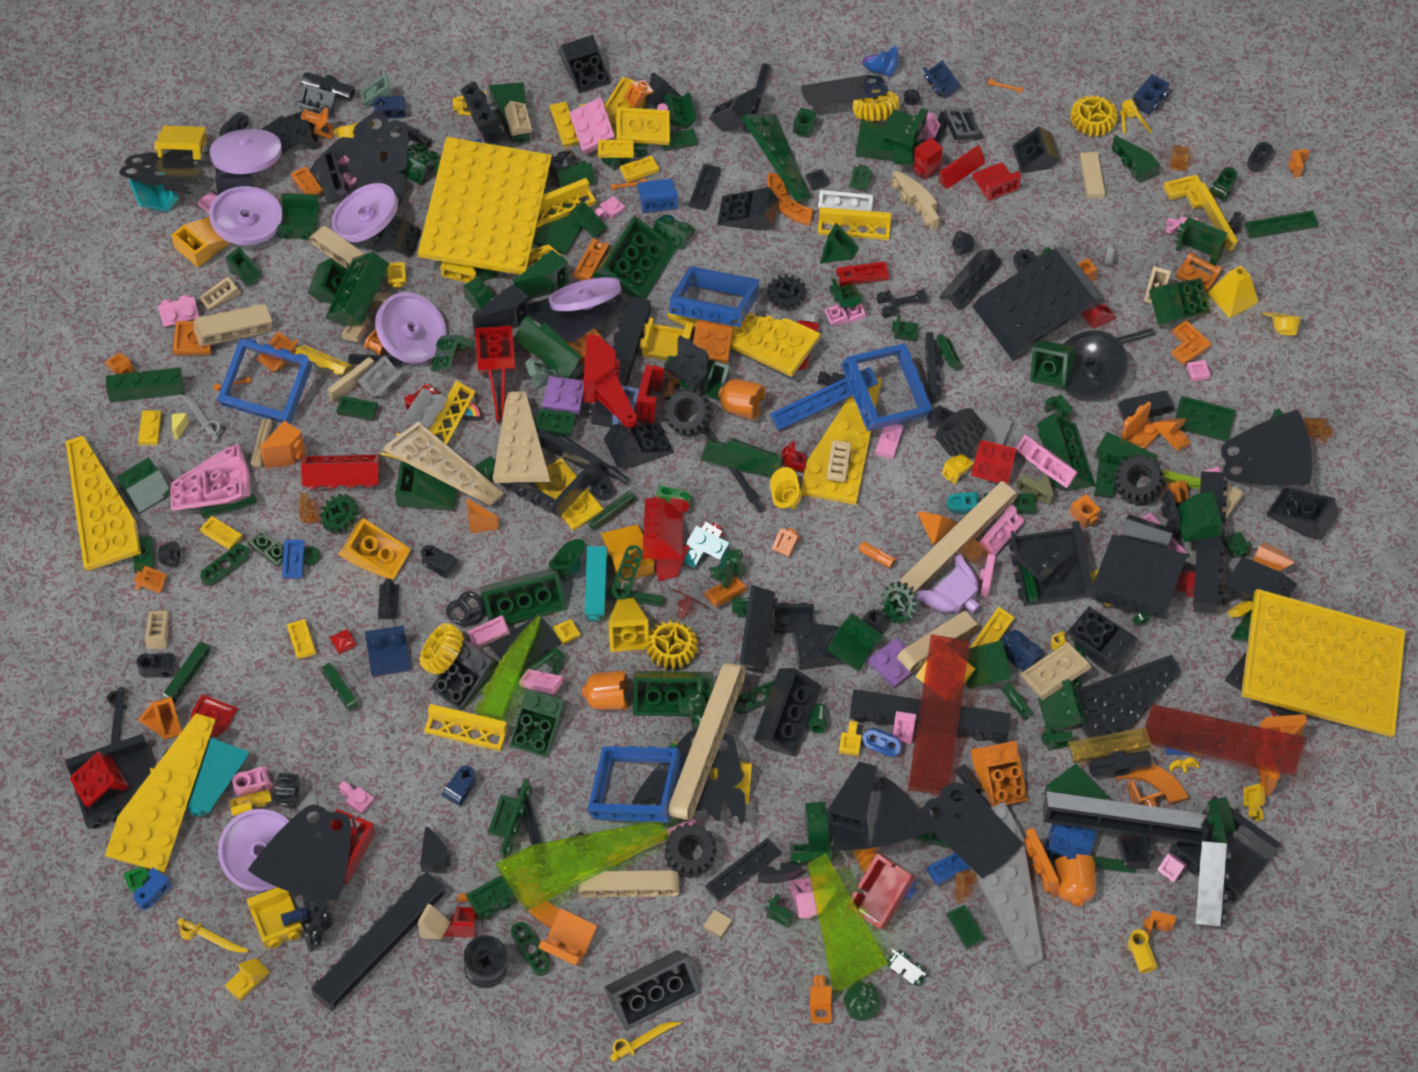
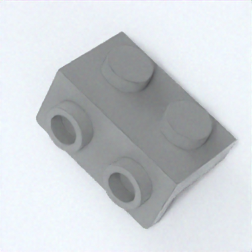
M383 356L357 381L371 397L378 395L381 397L388 391L387 387L390 384H395L401 378L399 375L403 370H397L387 357Z
M423 388L404 415V418L411 425L419 422L425 428H429L433 425L436 415L443 410L447 398L443 394L432 395L426 388Z

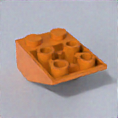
M1017 741L970 749L974 770L992 807L1003 802L1008 805L1028 800Z

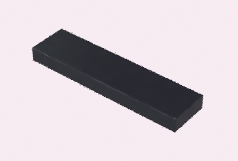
M766 838L706 884L705 888L720 902L759 871V867L764 868L777 858L781 851Z

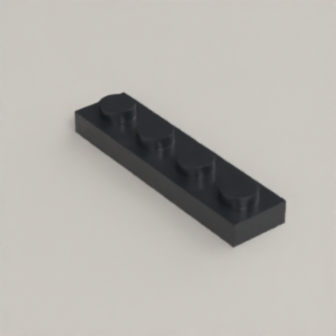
M926 332L925 352L929 400L931 403H937L938 396H941V385L937 384V381H940V370H936V366L939 365V356L935 355L937 339H934L933 332Z

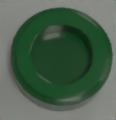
M312 546L306 547L304 551V564L307 566L317 564L320 560L319 550Z
M1138 613L1132 618L1135 626H1140L1149 621L1152 615Z

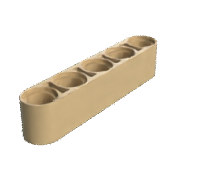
M324 225L309 237L315 247L318 246L319 250L328 256L330 255V258L340 265H344L343 267L348 269L352 258L364 254Z
M963 611L904 648L898 654L897 659L910 673H913L921 668L943 645L951 649L971 636L970 633H975L980 625L966 611Z
M671 870L582 872L579 874L578 894L583 898H587V896L589 898L608 897V895L609 897H628V895L630 897H649V895L650 897L679 895V873Z

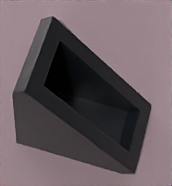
M654 72L651 73L649 86L653 89V93L647 95L646 101L655 109H657L659 104H665L664 97L668 93L683 97L664 79Z

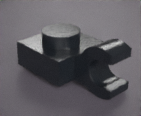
M819 371L817 384L829 386L846 377L840 373L833 372L832 376H830L826 372Z

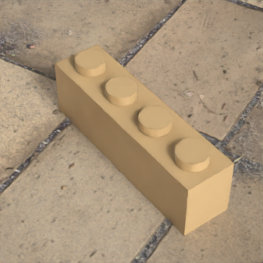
M266 304L253 305L248 308H238L229 312H219L215 315L198 317L194 319L193 330L199 346L203 347L270 332L272 319Z

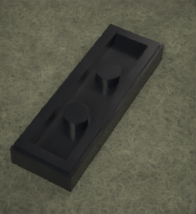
M703 163L689 201L690 208L706 211L721 167Z

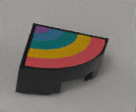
M470 402L462 419L480 421L478 407Z

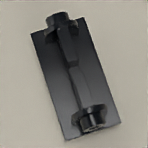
M390 578L385 579L383 584H380L378 619H398L399 584H394Z

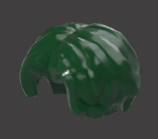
M856 981L848 988L843 998L848 1015L857 1021H866L874 1018L881 1004L878 990L871 982L866 984L863 981Z

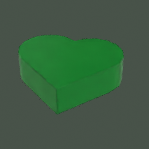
M140 867L124 873L130 892L134 893L149 880V871L146 868Z

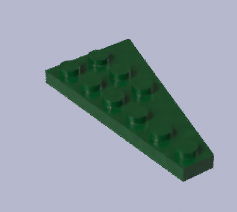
M746 114L741 119L796 203H806L811 199L776 114Z

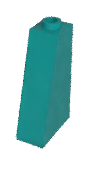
M587 546L585 619H589L592 622H599L601 619H605L607 546Z
M213 738L209 740L186 808L187 811H190L191 815L202 817L211 811L247 758L249 751Z

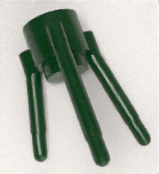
M749 597L732 598V613H737V618H746L744 611H747Z
M554 647L541 659L520 672L517 677L523 676L527 669L535 671L545 663L551 668L556 667L552 674L557 675L564 666L562 661L565 659V655L560 649Z

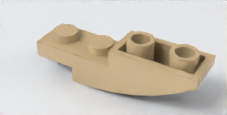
M894 171L891 185L894 190L897 189L901 201L905 202L908 207L914 206L916 212H920L924 224L929 226L931 230L938 229L937 202L933 196L914 179L901 172Z

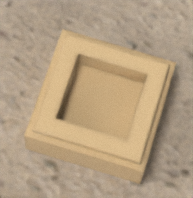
M714 910L703 925V929L721 939L731 925L732 920Z

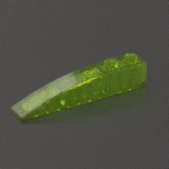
M536 616L520 633L499 662L490 683H486L483 688L482 695H484L482 701H478L475 709L477 715L500 721L503 720L540 627V616Z

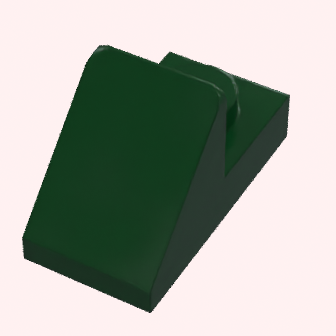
M240 246L225 257L230 273H236L246 287L262 276Z

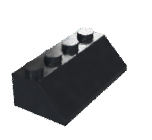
M755 585L750 587L739 663L744 665L746 669L764 671V668L769 666L770 655L766 654L767 647L771 648L773 636H769L770 628H774L775 617L772 616L773 609H777L778 597H775L774 591Z
M779 668L754 741L767 749L797 757L822 685L796 668Z
M679 950L604 986L609 1001L625 1030L700 994L687 957Z

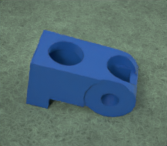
M154 867L148 872L150 879L143 887L138 888L133 895L136 905L143 910L152 907L171 886L169 879Z

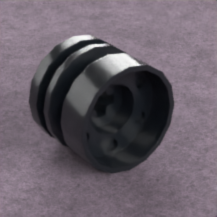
M481 935L475 937L467 944L463 958L464 973L472 985L478 988H491L503 981L507 973L508 953L500 939L491 935ZM485 962L489 963L486 968L482 967Z

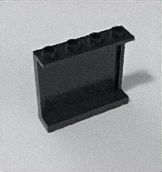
M1080 521L1072 522V528L1015 536L1014 531H1011V539H1008L1009 550H1013L1014 555H1011L1012 566H1016L1017 572H1014L1015 582L1020 584V588H1017L1018 598L1023 600L1024 606L1091 597L1093 584ZM1035 536L1054 554L1058 550L1063 552L1068 547L1073 553L1047 579L1040 583L1034 577L1038 600L1029 602L1020 562L1014 555Z
M1112 534L1092 586L1091 599L1101 603L1112 604L1119 608L1123 607L1134 610L1137 613H1145L1156 618L1167 619L1168 610L1181 573L1186 567L1187 554Z
M143 734L65 760L71 777L94 754L100 752L114 760L129 785L124 792L110 788L90 807L84 805L75 790L87 829H98L105 823L116 822L119 814L150 775V768L154 769Z
M1214 795L1213 798H1212L1210 801L1215 800V799H1219V798H1217V797ZM1207 807V808L1202 812V814H1206V813L1210 812V811H1209V807ZM1230 807L1235 830L1225 833L1229 849H1232V860L1228 861L1227 869L1231 871L1230 882H1226V890H1229V900L1236 902L1275 856L1281 843ZM1211 824L1209 825L1206 842L1218 843L1217 840L1213 841L1210 829L1214 827ZM1185 842L1173 843L1169 853H1172L1187 864L1186 867L1191 874L1199 876L1202 845Z

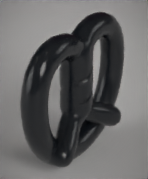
M474 591L462 593L458 600L450 602L446 607L447 617L453 623L460 626H468L475 623L484 613L483 600ZM473 597L477 601L478 607L471 609L464 602V599ZM458 606L465 613L462 620L452 614L453 607Z

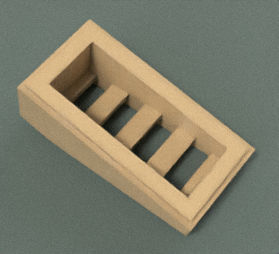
M227 276L199 298L206 308L211 311L242 293L230 277ZM217 294L219 298L216 299L213 295ZM209 297H210V298L212 299V301H213L211 304H210L209 301L207 300V298H209Z
M832 441L826 480L845 482L851 443ZM832 470H834V471H841V472H843V473H842V474H840V473H834V472H832Z
M169 610L149 611L145 634L147 649H166ZM153 619H163L161 621H153Z

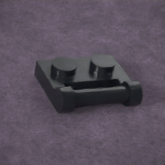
M970 108L944 110L943 115L954 140L974 139V141L983 138V134L978 129Z

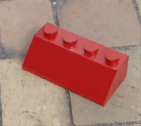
M380 454L304 456L301 462L302 486H307V489H317L318 486H326V488L332 489L337 488V485H345V488H355L356 485H364L367 488L375 487V484H379Z
M645 498L643 559L682 560L683 514L664 498Z

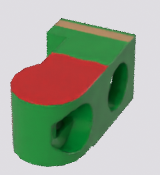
M658 485L656 497L666 499L680 513L688 511L691 495L687 491Z

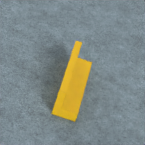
M584 178L544 194L539 213L541 218L537 222L536 228L570 215L569 212L581 202L579 201L580 198L585 196L589 198L585 202L589 207L595 205L596 200L590 192L588 180ZM564 204H573L569 209L563 208ZM551 209L557 210L554 215H549L547 212Z
M820 207L818 235H829L832 228L830 230H823L822 223L830 224L832 227L837 223L840 227L848 225L851 228L845 231L849 237L889 240L891 213ZM859 227H866L868 231L861 233L857 229ZM886 228V234H878L875 230Z
M456 380L446 397L447 400L444 403L443 410L436 415L433 425L428 430L434 435L442 433L443 443L447 445L476 391ZM459 390L469 394L468 398L460 400ZM458 405L460 413L452 414L450 406ZM450 419L452 427L444 429L442 421Z
M429 705V718L424 733L501 752L508 731L505 721L438 705ZM433 720L441 722L444 726L438 730L430 729ZM459 726L462 732L455 735L451 734L449 729ZM475 730L479 731L482 736L472 739L468 733ZM492 735L500 736L498 745L489 743L487 738Z

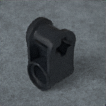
M426 545L421 549L422 565L443 578L447 579L459 563L455 556L442 551L434 545Z
M145 653L137 658L139 674L144 678H172L175 676L173 664L176 656L172 653Z

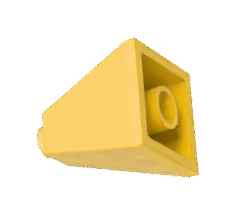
M1242 265L1229 271L1207 293L1229 319L1259 303L1251 276Z
M634 598L618 599L608 622L610 652L646 650L645 644L649 642L647 617Z

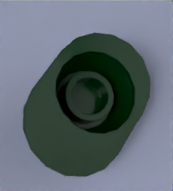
M581 539L568 541L551 559L549 567L556 570L564 580L568 579L572 574L579 571L581 567L580 556L586 548V543Z

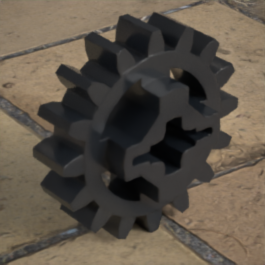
M785 274L784 277L778 275V279L772 278V283H768L767 289L768 301H773L772 306L779 305L780 310L785 307L786 311L789 310V307L796 309V304L801 306L802 301H805L807 292L805 283H801V278L794 279L795 275L788 277V274Z

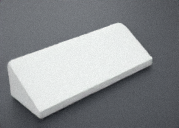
M820 190L818 208L872 211L873 195Z

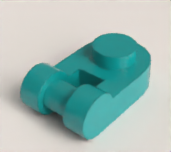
M977 492L951 494L947 498V510L954 514L969 513L978 504L979 494Z

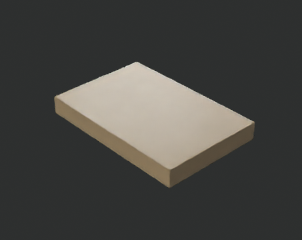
M1067 642L1022 672L1020 676L1044 700L1063 687L1061 681L1066 679L1072 681L1089 670L1091 666Z

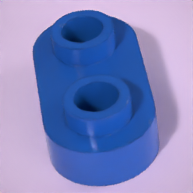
M870 728L863 735V743L867 748L893 757L902 749L900 738L877 728ZM871 735H875L877 740H873ZM890 742L895 743L896 747H891Z

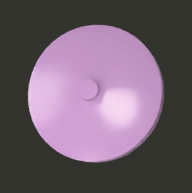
M240 129L226 133L217 138L210 147L212 164L224 172L233 174H248L269 168L279 160L282 154L279 138L273 133L261 129Z
M382 183L368 184L350 193L336 208L332 217L333 231L347 242H360L371 238L383 230L394 217L398 207L397 195L391 187Z
M240 186L222 192L213 200L209 210V220L214 232L222 239L238 245H254L270 239L278 232L277 227L282 223V209L277 199L269 192L256 187Z
M613 277L583 280L555 291L548 300L551 309L556 311L587 310L618 295L621 291L620 281Z
M398 293L389 297L378 309L375 320L376 332L381 344L391 355L403 362L412 364L427 362L435 356L436 342L440 336L446 335V326L441 313L429 300L414 293Z
M254 809L239 814L227 824L220 836L218 858L224 874L232 883L242 889L253 892H264L276 888L248 871V868L289 820L271 810Z

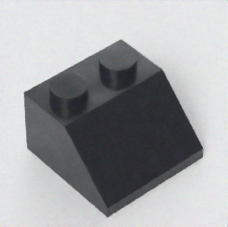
M1040 126L1012 145L1021 173L1047 170L1061 161L1052 133Z

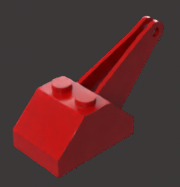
M512 326L475 328L478 374H489L496 423H499L492 373L502 372L501 409L503 419L505 373L515 371Z
M587 335L583 378L584 402L596 403L599 400L626 427H634L637 423V416L619 382V359H616V351L599 335Z

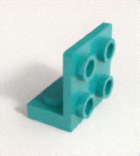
M129 179L136 201L141 207L169 212L179 199L178 193L165 190L163 188L164 184L151 186Z

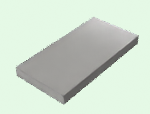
M977 410L976 414L987 428L981 440L1004 445L1012 421ZM979 442L973 448L963 453L973 463ZM972 469L963 474V476L989 483V480L971 476Z

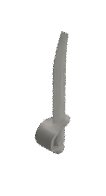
M179 394L203 426L201 431H206L213 441H218L219 435L223 431L221 425L215 420L208 421L191 398Z

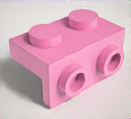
M183 295L178 297L179 300L173 302L171 299L161 301L158 309L163 327L175 325L176 321H190L198 318L199 314L194 296Z

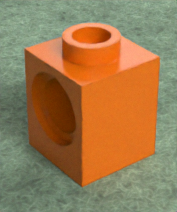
M1087 494L1071 504L1070 514L1077 521H1080L1084 529L1089 525L1094 526L1100 519L1101 509Z

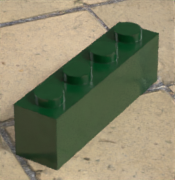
M181 367L107 375L106 391L110 403L179 394L184 395V378Z

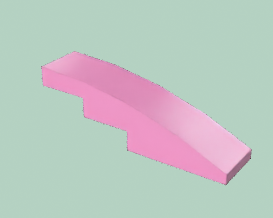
M1024 434L1016 447L1019 454L1066 488L1069 487L1078 473L1070 465L1028 435Z

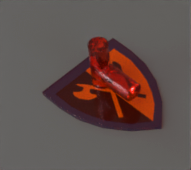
M675 589L671 590L684 597V600L678 601L680 608L676 614V617L682 620L691 601L707 609L709 608L707 605Z

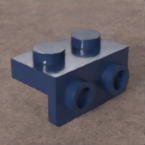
M943 60L929 70L926 67L923 68L926 73L923 76L929 84L933 82L934 86L932 88L937 96L941 94L945 99L961 88V85Z
M1016 629L1007 633L1002 638L1007 660L1023 672L1045 654V651L1038 644L1030 641L1022 632Z

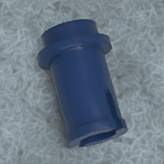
M300 906L296 910L280 914L284 927L299 921L305 922V919H308L305 907L300 908Z

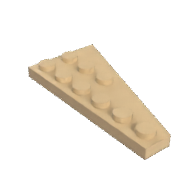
M419 422L390 441L383 449V451L489 506L498 501L503 495L500 489Z

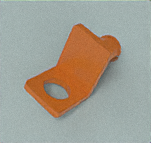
M325 107L319 114L308 109L302 112L301 119L314 124V134L327 139L333 138V125L327 123L328 108ZM325 126L329 133H324L321 128Z
M1133 780L1126 786L1133 804L1158 807L1156 801L1162 797L1163 791L1141 798Z
M816 975L813 977L814 986L810 987L811 1023H831L832 988L831 986H826L825 976ZM824 1010L827 1015L820 1018L815 1015V1012Z

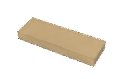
M1098 152L1080 153L1079 157L1086 197L1104 198L1105 190Z
M370 357L329 387L327 389L329 400L334 403L359 384L357 380L374 365V360Z

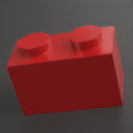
M932 137L915 148L913 170L917 176H921L924 180L941 169L943 147Z

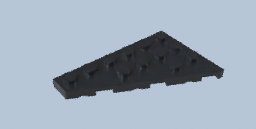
M1172 654L1077 689L1086 722L1079 725L1096 757L1106 756L1180 674L1181 670Z

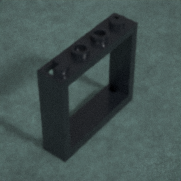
M540 429L537 435L541 448L543 447L583 468L582 472L556 499L525 482L500 484L506 490L516 493L520 498H525L533 505L540 506L548 513L551 512L560 517L602 472V468L598 458Z

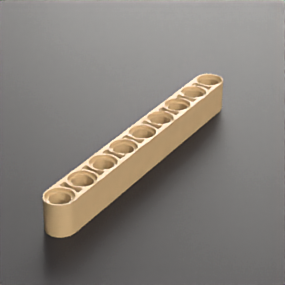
M1004 481L1000 482L899 581L902 584L907 582L908 588L914 587L913 593L923 591L955 560L956 555L961 554L1014 502L1018 492Z
M724 663L721 667L668 809L670 817L691 820L744 682L746 675L744 665Z

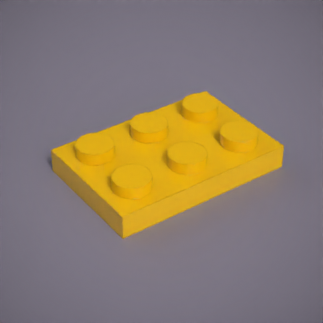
M617 107L616 140H633L634 143L669 145V110Z

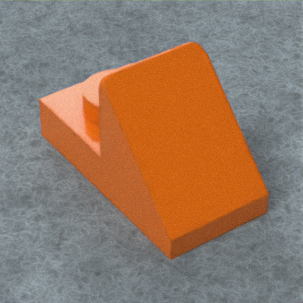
M1163 419L1153 423V426L1176 451L1185 449L1191 444L1186 434L1179 430L1186 419Z

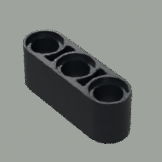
M1167 391L1127 398L1118 403V409L1123 421L1129 416L1132 417L1140 405L1144 406L1148 401L1151 403L1148 418L1162 416L1165 413L1166 415L1174 411L1175 407Z

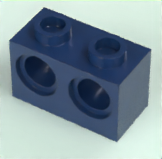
M1151 74L1133 95V100L1138 110L1147 115H1150L1152 111H1157L1162 100L1165 101L1170 94V91H1168L1170 83Z

